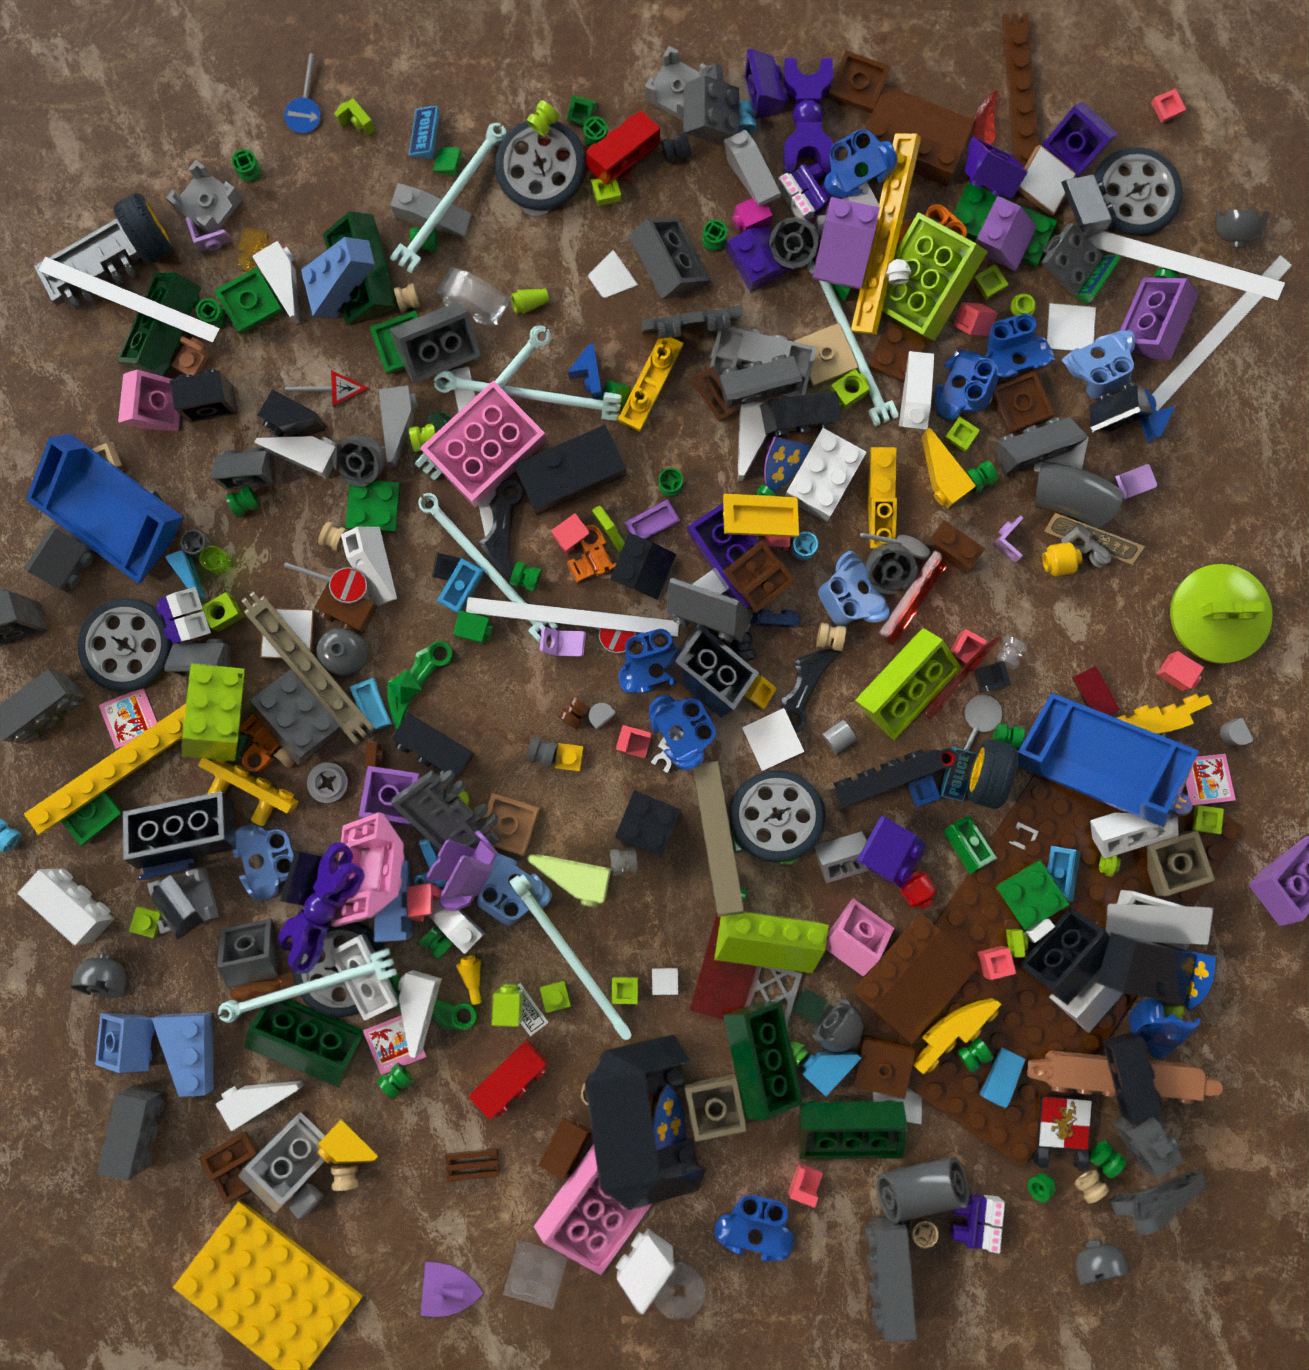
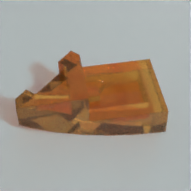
M267 979L240 985L231 990V997L247 1001L254 998V991L276 992L280 990L281 979Z

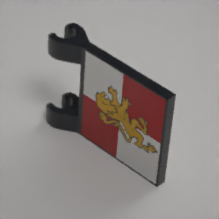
M1050 1095L1040 1096L1037 1144L1033 1156L1034 1164L1040 1168H1047L1049 1166L1048 1149L1076 1151L1073 1160L1074 1167L1078 1168L1079 1171L1086 1172L1089 1170L1088 1151L1092 1099Z

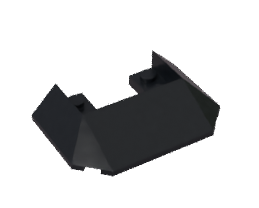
M668 1035L604 1050L593 1073H590L584 1082L600 1190L614 1198L627 1210L637 1209L698 1191L707 1168L698 1166L696 1163L693 1139L686 1138L657 1150L649 1096L662 1093L666 1084L673 1090L685 1087L681 1064L689 1063L690 1060L675 1035Z

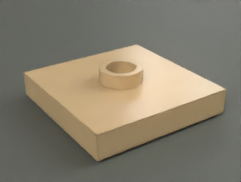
M840 323L794 341L817 347L809 376L812 388L850 373L854 369H858V364Z

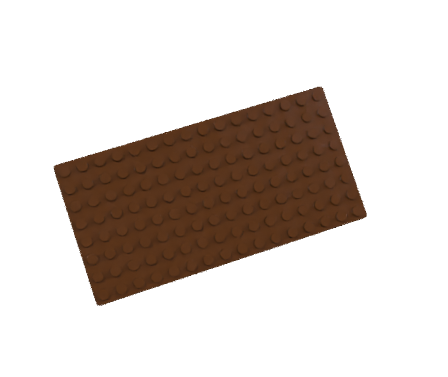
M1034 774L988 843L997 859L976 872L967 874L934 924L975 961L979 967L913 1044L875 1012L864 1028L859 1044L854 1047V1050L861 1054L864 1036L916 1048L915 1059L928 1045L921 1036L940 1019L965 1005L990 998L997 1000L1001 1004L998 1008L999 1013L992 1021H986L980 1027L982 1031L978 1036L991 1052L994 1058L992 1061L979 1065V1069L972 1074L957 1053L962 1047H969L972 1041L969 1040L965 1043L957 1037L955 1039L956 1045L948 1053L943 1052L938 1058L939 1063L931 1072L926 1071L922 1074L912 1065L908 1088L1019 1166H1025L1036 1149L1040 1096L1070 1097L1075 1090L1068 1088V1092L1054 1091L1052 1086L1044 1081L1030 1078L1027 1076L1029 1060L1045 1059V1055L1051 1050L1097 1055L1103 1047L1102 1040L1108 1039L1136 995L1123 993L1088 1033L1049 998L1051 995L1049 991L1035 982L1019 965L1044 936L1036 943L1028 941L1025 957H1012L1016 974L993 980L985 978L977 952L999 946L1008 947L1006 933L1008 929L1023 930V934L1026 931L997 890L996 885L1040 859L1045 867L1048 868L1051 846L1081 851L1073 902L1069 901L1068 906L1046 919H1049L1055 925L1071 907L1106 931L1108 904H1117L1121 890L1137 892L1185 907H1194L1209 884L1199 885L1168 896L1156 895L1147 871V846L1118 854L1120 868L1112 877L1101 873L1099 863L1102 854L1092 839L1090 820L1112 813L1127 812L1037 774ZM1184 787L1181 793L1188 795L1187 788ZM1208 803V804H1200V806L1213 807V806H1212L1211 804H1209V803ZM1192 805V810L1189 814L1177 816L1178 833L1192 831L1195 805ZM1224 813L1221 834L1198 832L1213 876L1243 832V827ZM1018 822L1039 831L1035 841H1031L1034 833L1021 827L1019 830L1016 828ZM1009 841H1015L1024 845L1025 850L1009 843ZM1153 942V943H1157V944H1161V945L1168 946L1167 944H1164V943ZM1001 1047L1025 1059L1007 1108L979 1094Z

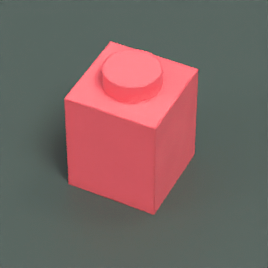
M1177 651L1168 655L1157 675L1179 690L1184 691L1195 688L1202 678L1200 673L1204 667Z

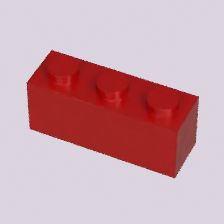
M640 110L634 116L628 117L621 126L611 130L604 139L593 144L586 152L587 168L606 185L610 184L660 145L661 128Z
M526 1039L471 1092L469 1098L489 1120L494 1115L499 1118L510 1107L507 1103L513 1097L519 1099L528 1090L526 1084L532 1078L537 1081L547 1071L545 1066L548 1060Z

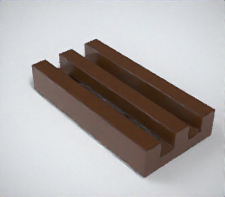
M712 366L693 379L692 382L720 422L740 407L736 406L726 409L725 402L707 377L711 374L721 388L719 375ZM702 379L724 410L722 415L699 383Z
M497 1148L445 1154L447 1182L499 1177L500 1175ZM493 1157V1160L452 1164V1160ZM493 1167V1170L453 1174V1170Z

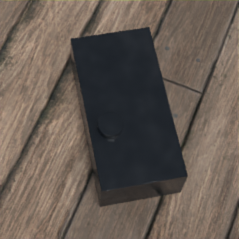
M606 424L514 464L536 516L626 476L625 465Z
M221 791L124 811V861L136 869H142L236 849L234 801Z
M1111 932L1097 984L1126 994L1184 1005L1197 955Z

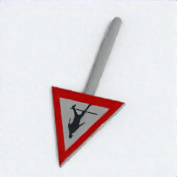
M331 370L332 386L286 387L285 391H332V407L367 390L368 387Z

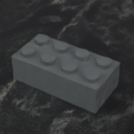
M887 1217L868 1218V1227H864V1236L870 1253L866 1254L867 1268L871 1270L872 1280L868 1281L870 1297H873L875 1307H871L872 1324H875L876 1333L881 1334L884 1342L916 1340L907 1228L903 1222L894 1224Z

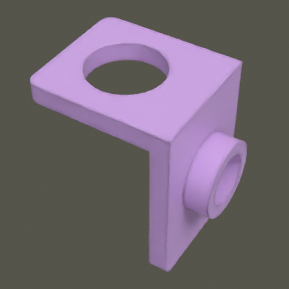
M186 217L193 242L200 252L217 250L221 245L231 242V238L225 229L199 237L196 225L190 217Z
M1149 464L1115 476L1119 488L1123 492L1124 500L1157 487Z
M1021 515L1012 524L1008 521L998 531L1001 536L994 543L1013 562H1017L1023 555L1007 542L1005 538L1024 518Z
M542 627L539 650L542 653L553 656L582 657L584 655L586 633L583 631H558ZM549 634L552 639L550 648H548L546 643Z

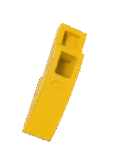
M870 447V471L868 473L869 534L896 539V447ZM869 539L870 548H876L886 543Z
M1195 693L1184 698V704L1176 707L1174 703L1159 709L1158 706L1149 708L1147 704L1133 710L1135 715L1129 718L1122 715L1117 717V719L1155 734H1160L1194 724L1190 714L1211 705L1212 702L1208 695L1199 697Z
M992 998L980 1000L965 1005L940 1019L921 1036L928 1045L914 1059L913 1066L922 1074L926 1071L931 1072L939 1063L938 1058L943 1052L948 1053L956 1045L955 1039L957 1037L965 1043L976 1039L982 1031L980 1027L986 1021L990 1022L999 1013L998 1008L1001 1004Z

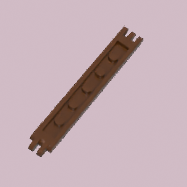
M1017 13L1012 14V23H1010L1009 14H1003L1002 28L1013 156L1025 168L1035 147L1039 146L1028 13H1022L1021 22L1019 23V15Z

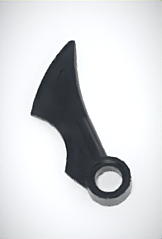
M514 480L504 481L499 486L498 493L489 503L493 514V525L488 535L479 542L491 562L509 578H511L513 572L509 546L514 506L520 504L524 497L521 485ZM508 487H514L518 490L515 499L509 500L504 497V491Z
M833 649L821 650L794 661L797 681L793 690L781 699V705L787 715L797 714L800 716L801 724L798 727H793L796 733L802 731L807 724V716L804 710L819 678L842 651Z

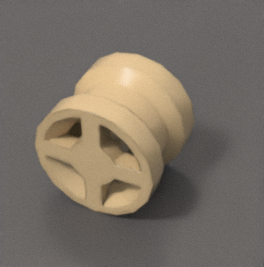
M413 283L408 284L407 288H394L401 312L406 311L410 307L415 309L420 307Z
M327 522L320 532L318 544L321 546L328 545L333 551L339 552L343 547L341 534L348 530L343 527L336 528L333 523Z
M339 1164L331 1167V1173L334 1175L332 1190H350L359 1186L358 1180L355 1178V1173L358 1170L357 1164Z
M1090 1170L1082 1174L1075 1181V1186L1078 1190L1083 1191L1084 1199L1087 1203H1094L1100 1200L1109 1191L1108 1186L1099 1180L1100 1175L1096 1170Z

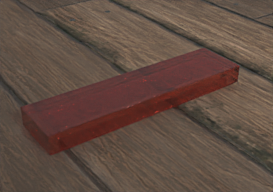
M934 550L879 632L886 643L892 646L896 643L947 567V563L941 553Z

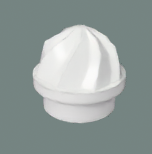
M902 259L892 261L888 265L886 272L890 284L907 283L911 275L908 263Z

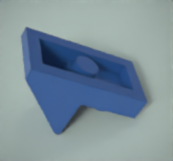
M589 344L569 369L568 375L569 379L587 377L584 378L586 393L591 392L592 399H602L594 344Z
M1145 389L1154 414L1139 421L1149 444L1161 436L1175 406L1156 411V400L1150 394L1149 389Z

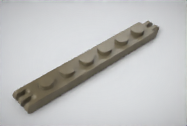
M252 591L249 595L255 601L253 604L246 598L241 600L247 607L244 613L357 746L360 741L354 735L358 732L365 739L368 735L362 728L366 725L370 732H374L376 728L322 666L264 595L259 598Z

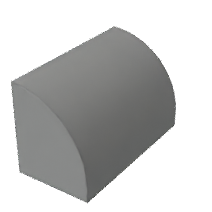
M862 831L814 846L826 883L869 871L857 861L867 842Z

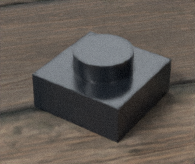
M436 552L431 577L448 581L461 558Z

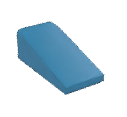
M183 550L165 556L188 589L196 587L200 601H206L192 556Z
M1001 1047L979 1094L1007 1108L1025 1059Z

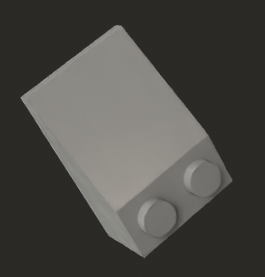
M300 1112L241 1171L238 1177L276 1213L324 1162L317 1153L320 1149L316 1145L325 1135Z

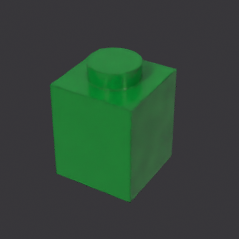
M459 610L453 635L459 639L485 645L486 640L491 639L494 626L490 625L491 621L489 618Z

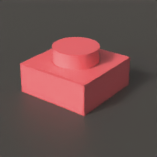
M1176 88L1155 97L1151 102L1161 123L1180 116L1186 111Z

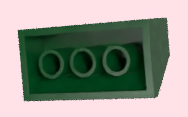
M349 211L323 233L327 250L344 237L368 240L370 243L375 265L360 286L353 288L350 293L351 299L349 302H344L341 305L346 325H353L384 317L398 305L374 214Z
M176 272L155 273L144 298L190 316L192 309L200 300L199 293L202 287ZM138 312L116 362L136 370L163 377L171 367L170 360L173 353L180 346V337L183 330Z
M286 999L263 1006L247 1030L244 1048L340 1088L353 1063L364 1037V1032L360 1028L334 1017L321 1014L294 1000Z
M865 1100L859 1102H803L799 1106L798 1116L799 1160L903 1158L908 1130L904 1102L892 1100L884 1102H868Z

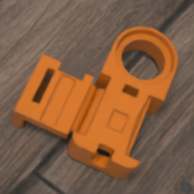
M592 525L585 527L589 532L596 534L597 541L594 544H588L582 539L579 543L585 554L582 555L581 559L577 561L572 559L567 563L577 584L594 574L600 577L611 572L616 566V563L612 564L604 548L606 541L601 531ZM574 563L576 564V566H577V568H578L580 574H578V572H577V570H576V568H575V566H574Z
M252 714L239 728L241 732H244L246 735L249 733L254 737L252 740L254 744L243 755L242 763L249 771L261 772L274 760L271 756L281 745ZM258 753L262 758V762L258 767L253 768L249 764V759L253 754Z

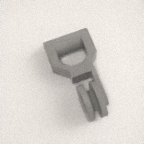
M1078 525L1061 539L1062 543L1070 542L1084 554L1093 549L1089 553V558L1092 564L1098 568L1104 567L1111 561L1109 551L1092 539L1091 532L1082 525ZM1081 537L1085 543H1077L1075 540Z

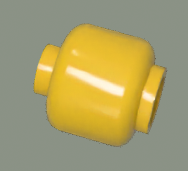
M1070 542L1050 545L1042 555L1044 569L1054 577L1074 574L1078 569V564H1082L1080 549H1076Z

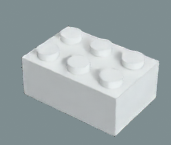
M822 428L788 488L785 497H797L798 507L827 522L864 458L866 451Z
M63 868L40 869L17 894L75 946L94 942L115 919L109 914L111 912L110 909L103 903H97L90 897L92 893L86 887L78 886L72 881L73 876Z

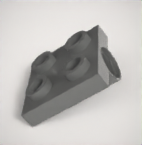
M1074 223L1066 225L1060 235L1053 237L1045 245L1044 252L1046 256L1041 264L1071 295H1077L1104 255Z

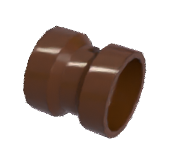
M571 695L567 700V706L561 709L556 716L577 730L581 725V719L589 714L591 708Z

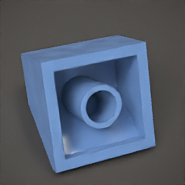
M100 1013L95 1065L118 1073L148 1071L149 1063L152 1060L151 1039L155 1032L152 1018L135 1014Z

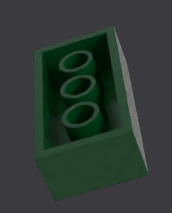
M781 1001L757 1002L723 1015L745 1119L768 1120L802 1105L801 1091Z

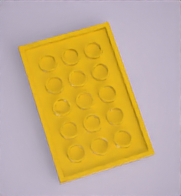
M241 1199L173 1286L176 1291L275 1370H308L363 1296Z

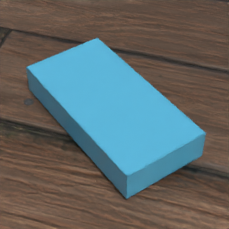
M370 678L350 686L357 707L376 728L375 731L393 725L375 678ZM365 725V728H366L367 733H368V734L373 733V732H370V731L367 729L366 725Z

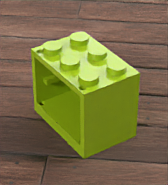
M191 664L182 736V757L235 761L245 669Z

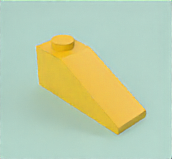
M928 428L922 435V442L932 490L935 492L934 497L937 502L942 506L945 505L948 509L970 493L976 485L932 429Z

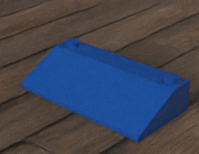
M72 434L49 437L26 497L28 502L138 584L142 583L174 540L184 518Z
M1051 693L1018 751V767L1165 828L1185 786L1199 750Z

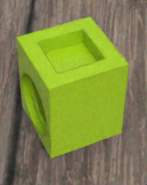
M854 369L832 384L829 392H837L839 407L843 412L867 395L870 389L869 381L864 374H859ZM853 385L857 392L849 393L846 391L845 386Z
M227 592L202 605L203 609H201V611H204L209 628L217 632L245 617L234 597ZM219 608H224V616L221 619H216V611Z

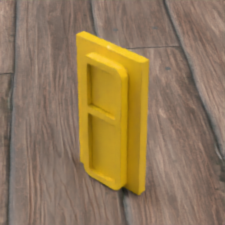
M723 495L724 534L780 537L799 536L797 497Z

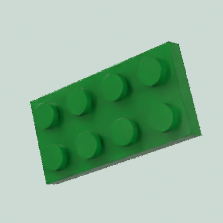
M970 182L967 183L953 215L966 227V237L976 241L997 196L986 189L976 187ZM1017 204L1021 206L1037 226L1021 259L1022 262L1036 267L1057 221Z

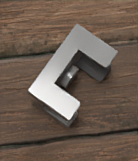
M668 46L663 55L662 68L654 81L650 77L645 85V100L684 121V87L688 81L704 76L706 65L700 64L698 72L680 62V52Z
M195 160L189 168L194 179L180 196L173 189L166 199L176 212L185 218L190 217L197 227L210 234L220 230L242 202V198L235 187L228 182L221 183L211 176L204 165Z
M206 868L194 869L173 877L204 921L219 917ZM162 880L147 883L151 896ZM164 920L158 921L160 933L171 932Z

